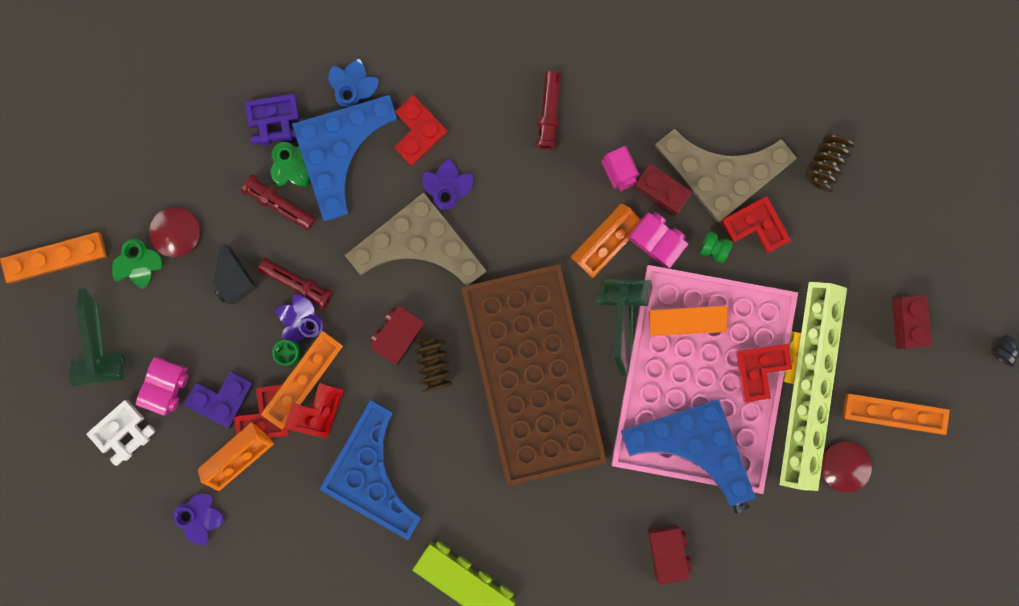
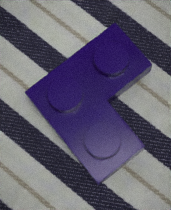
M232 371L229 372L219 393L196 382L184 406L227 428H231L234 423V417L238 415L254 383Z

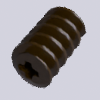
M827 134L823 138L824 143L818 147L820 152L814 155L815 161L809 165L811 170L805 173V177L813 186L826 192H833V188L828 184L838 183L833 174L841 175L843 173L837 166L847 165V161L842 156L850 157L852 153L846 148L855 147V145L842 136Z
M438 337L413 341L414 344L422 346L415 350V354L423 355L421 359L417 360V364L425 365L424 368L418 371V374L426 375V378L421 380L420 384L427 385L428 388L421 392L443 389L452 385V381L445 380V377L449 376L451 371L443 369V367L449 364V361L441 359V357L448 354V351L440 349L441 346L446 344V341L439 340Z

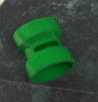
M709 231L702 243L699 254L705 257L712 254L711 257L716 262L723 264L729 255L733 241L727 238H720L718 240V235Z
M290 340L279 341L273 348V359L280 365H294L302 357L301 346L297 342Z

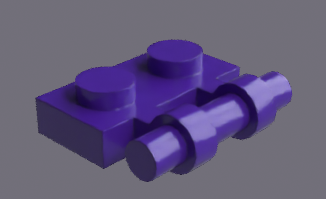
M295 94L245 102L248 127H259L260 134L251 135L252 145L262 144L266 146L271 145V142L281 140L291 142L293 138H296L294 129H291L290 122L300 120ZM281 124L282 130L269 132V125Z

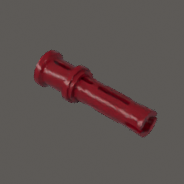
M556 71L545 72L541 118L537 121L539 133L535 147L546 150L557 149L555 137L556 129L559 128V122L556 118L561 73Z
M254 174L247 179L241 189L243 195L248 194L259 201V205L262 207H271L306 231L312 227L316 220V217L278 195L275 187H268L257 180V176Z
M264 258L258 267V272L307 297L311 302L319 305L321 310L327 307L333 296V290H326L315 284L313 279L305 280L268 260V258Z

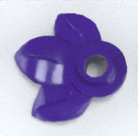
M451 160L445 161L439 167L437 174L424 172L423 175L425 191L433 196L435 205L443 210L452 209L457 204L459 198L468 195L473 185V175L463 174L459 176L457 168ZM444 193H448L451 196L448 202L441 200V196Z
M295 294L292 304H284L275 309L277 317L286 325L282 332V338L298 342L304 337H316L323 330L321 317L315 314L313 303L303 295ZM307 321L313 322L315 327L309 326Z
M197 494L192 497L189 503L179 505L173 513L174 523L179 528L184 529L186 538L192 543L207 545L209 541L208 530L215 529L225 522L222 513L210 507L213 500L212 495ZM185 511L190 513V520L184 519L183 513Z

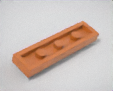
M96 232L4 257L0 261L6 283L11 284L106 258L107 253L102 234Z
M322 331L260 415L282 430L292 403L301 404L343 346Z
M846 393L842 419L946 435L950 410Z

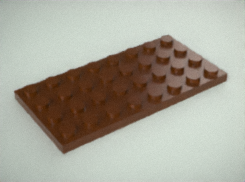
M560 264L461 287L507 486L607 463Z

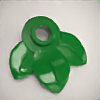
M281 142L275 145L272 150L274 164L271 168V177L279 187L288 180L298 186H308L310 178L300 147H294L288 142ZM282 150L289 152L290 156L288 159L283 160L280 158L279 154Z
M130 239L123 244L121 255L113 261V278L115 281H121L130 277L135 285L144 289L151 281V270L162 269V261L156 251L147 249L144 242L138 239ZM135 247L139 250L137 256L132 255V249Z

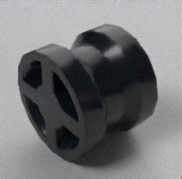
M1004 335L1001 338V344L998 347H994L991 353L1005 365L1013 367L1016 364V358L1019 356V342L1010 336Z

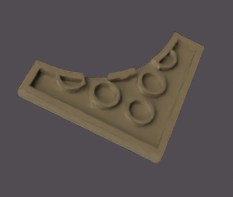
M673 129L654 145L717 223L797 159L782 139L756 153L726 156L711 153L695 146L681 136L676 129Z
M424 193L345 255L361 276L381 264L399 259L422 260L437 264L453 273L466 286L471 285L487 272Z

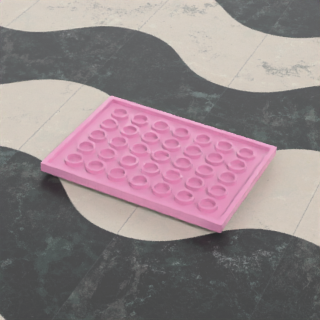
M647 265L611 466L717 485L706 471L679 456L666 453H647L629 457L621 431L719 399L753 492L763 494L785 371L767 373L771 399L745 403L743 402L736 351L789 344L798 293ZM727 306V332L650 336L649 310Z

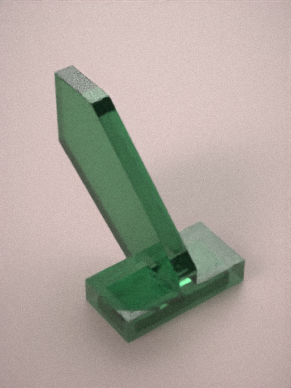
M602 280L596 298L598 305L617 306L613 357L621 376H628L633 345V306H648L653 288L651 280Z
M86 288L78 289L76 311L84 358L71 360L69 383L74 387L123 380L125 358L122 353L103 355L97 305Z

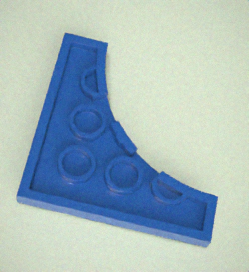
M390 95L292 124L324 222L348 214L345 202V179L348 166L358 147L377 129L397 120Z
M719 399L621 431L629 457L647 453H666L679 456L699 466L712 477L724 494L729 507L756 498Z
M370 400L319 490L409 540L422 516L410 509L401 500L386 472L383 451L384 438L393 412Z

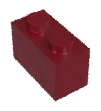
M652 164L647 166L632 188L673 217L680 211L692 191Z
M928 295L893 298L896 349L932 347Z
M398 306L397 309L392 308L384 319L387 321V324L383 330L378 329L370 340L373 343L370 348L394 365H399L413 344V341H415L426 324L401 306Z
M678 525L647 530L655 577L658 584L663 585L690 580L689 572H692L693 569L690 556L686 557L684 547L688 546L686 532L681 531Z

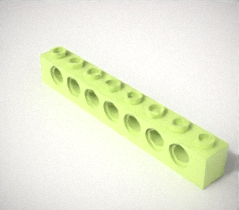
M809 282L779 484L800 490L818 491L847 293V288L832 283Z

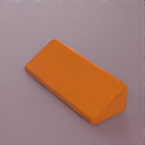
M620 204L571 256V259L591 278H594L629 241L627 236L640 221V218L630 207Z
M727 306L649 310L650 336L727 332Z
M250 423L198 468L201 483L220 491L274 445L273 441L257 425Z

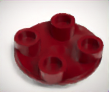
M166 208L160 211L152 220L149 230L150 240L155 249L163 255L169 257L184 256L195 250L198 246L200 237L199 223L193 213L184 208Z
M848 441L838 442L827 447L823 455L821 467L822 478L826 484L836 491L850 493L861 489L868 482L872 472V463L863 447Z

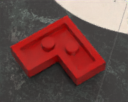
M414 95L395 111L396 115L411 131L394 146V149L412 167L448 131Z
M767 196L721 220L733 243L755 232L766 253L791 241Z
M789 344L736 351L743 402L771 399L767 373L792 369Z
M319 383L311 407L292 403L284 428L327 438L344 390Z
M281 385L256 388L259 413L234 417L236 435L250 423L257 425L269 438L290 435L288 429L283 428L281 430L260 415Z

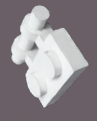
M124 400L87 433V436L102 453H106L112 448L116 454L110 460L114 465L118 466L123 460L127 461L132 457V452L140 445L144 446L150 441L149 437L156 431L151 425L141 430L137 425L145 418L129 400ZM130 433L134 438L126 445H123L120 440Z

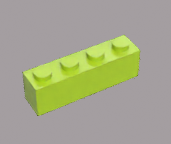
M440 541L437 543L430 542L412 570L463 606L515 605V598L512 597L514 593L503 585L499 588L491 582L493 579L481 570L478 573L470 568L472 564L462 556L456 558L450 554V548Z

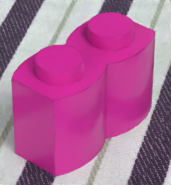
M627 146L606 154L601 162L614 190L619 188L620 192L633 187L634 183L637 182V176L640 174Z
M656 212L653 214L645 213L627 238L660 265L670 268L688 245L684 240L685 235L676 228L670 230L664 224L666 220Z
M159 356L154 357L138 394L136 405L163 416L174 412L180 400L177 397L178 390L184 388L189 374L186 373L187 367Z

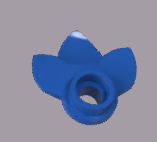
M360 59L349 64L344 71L341 68L332 66L328 76L329 84L335 90L336 101L345 108L356 105L360 99L370 98L377 90L379 84L378 78L366 77V70ZM346 92L352 93V97L350 99H344V94Z

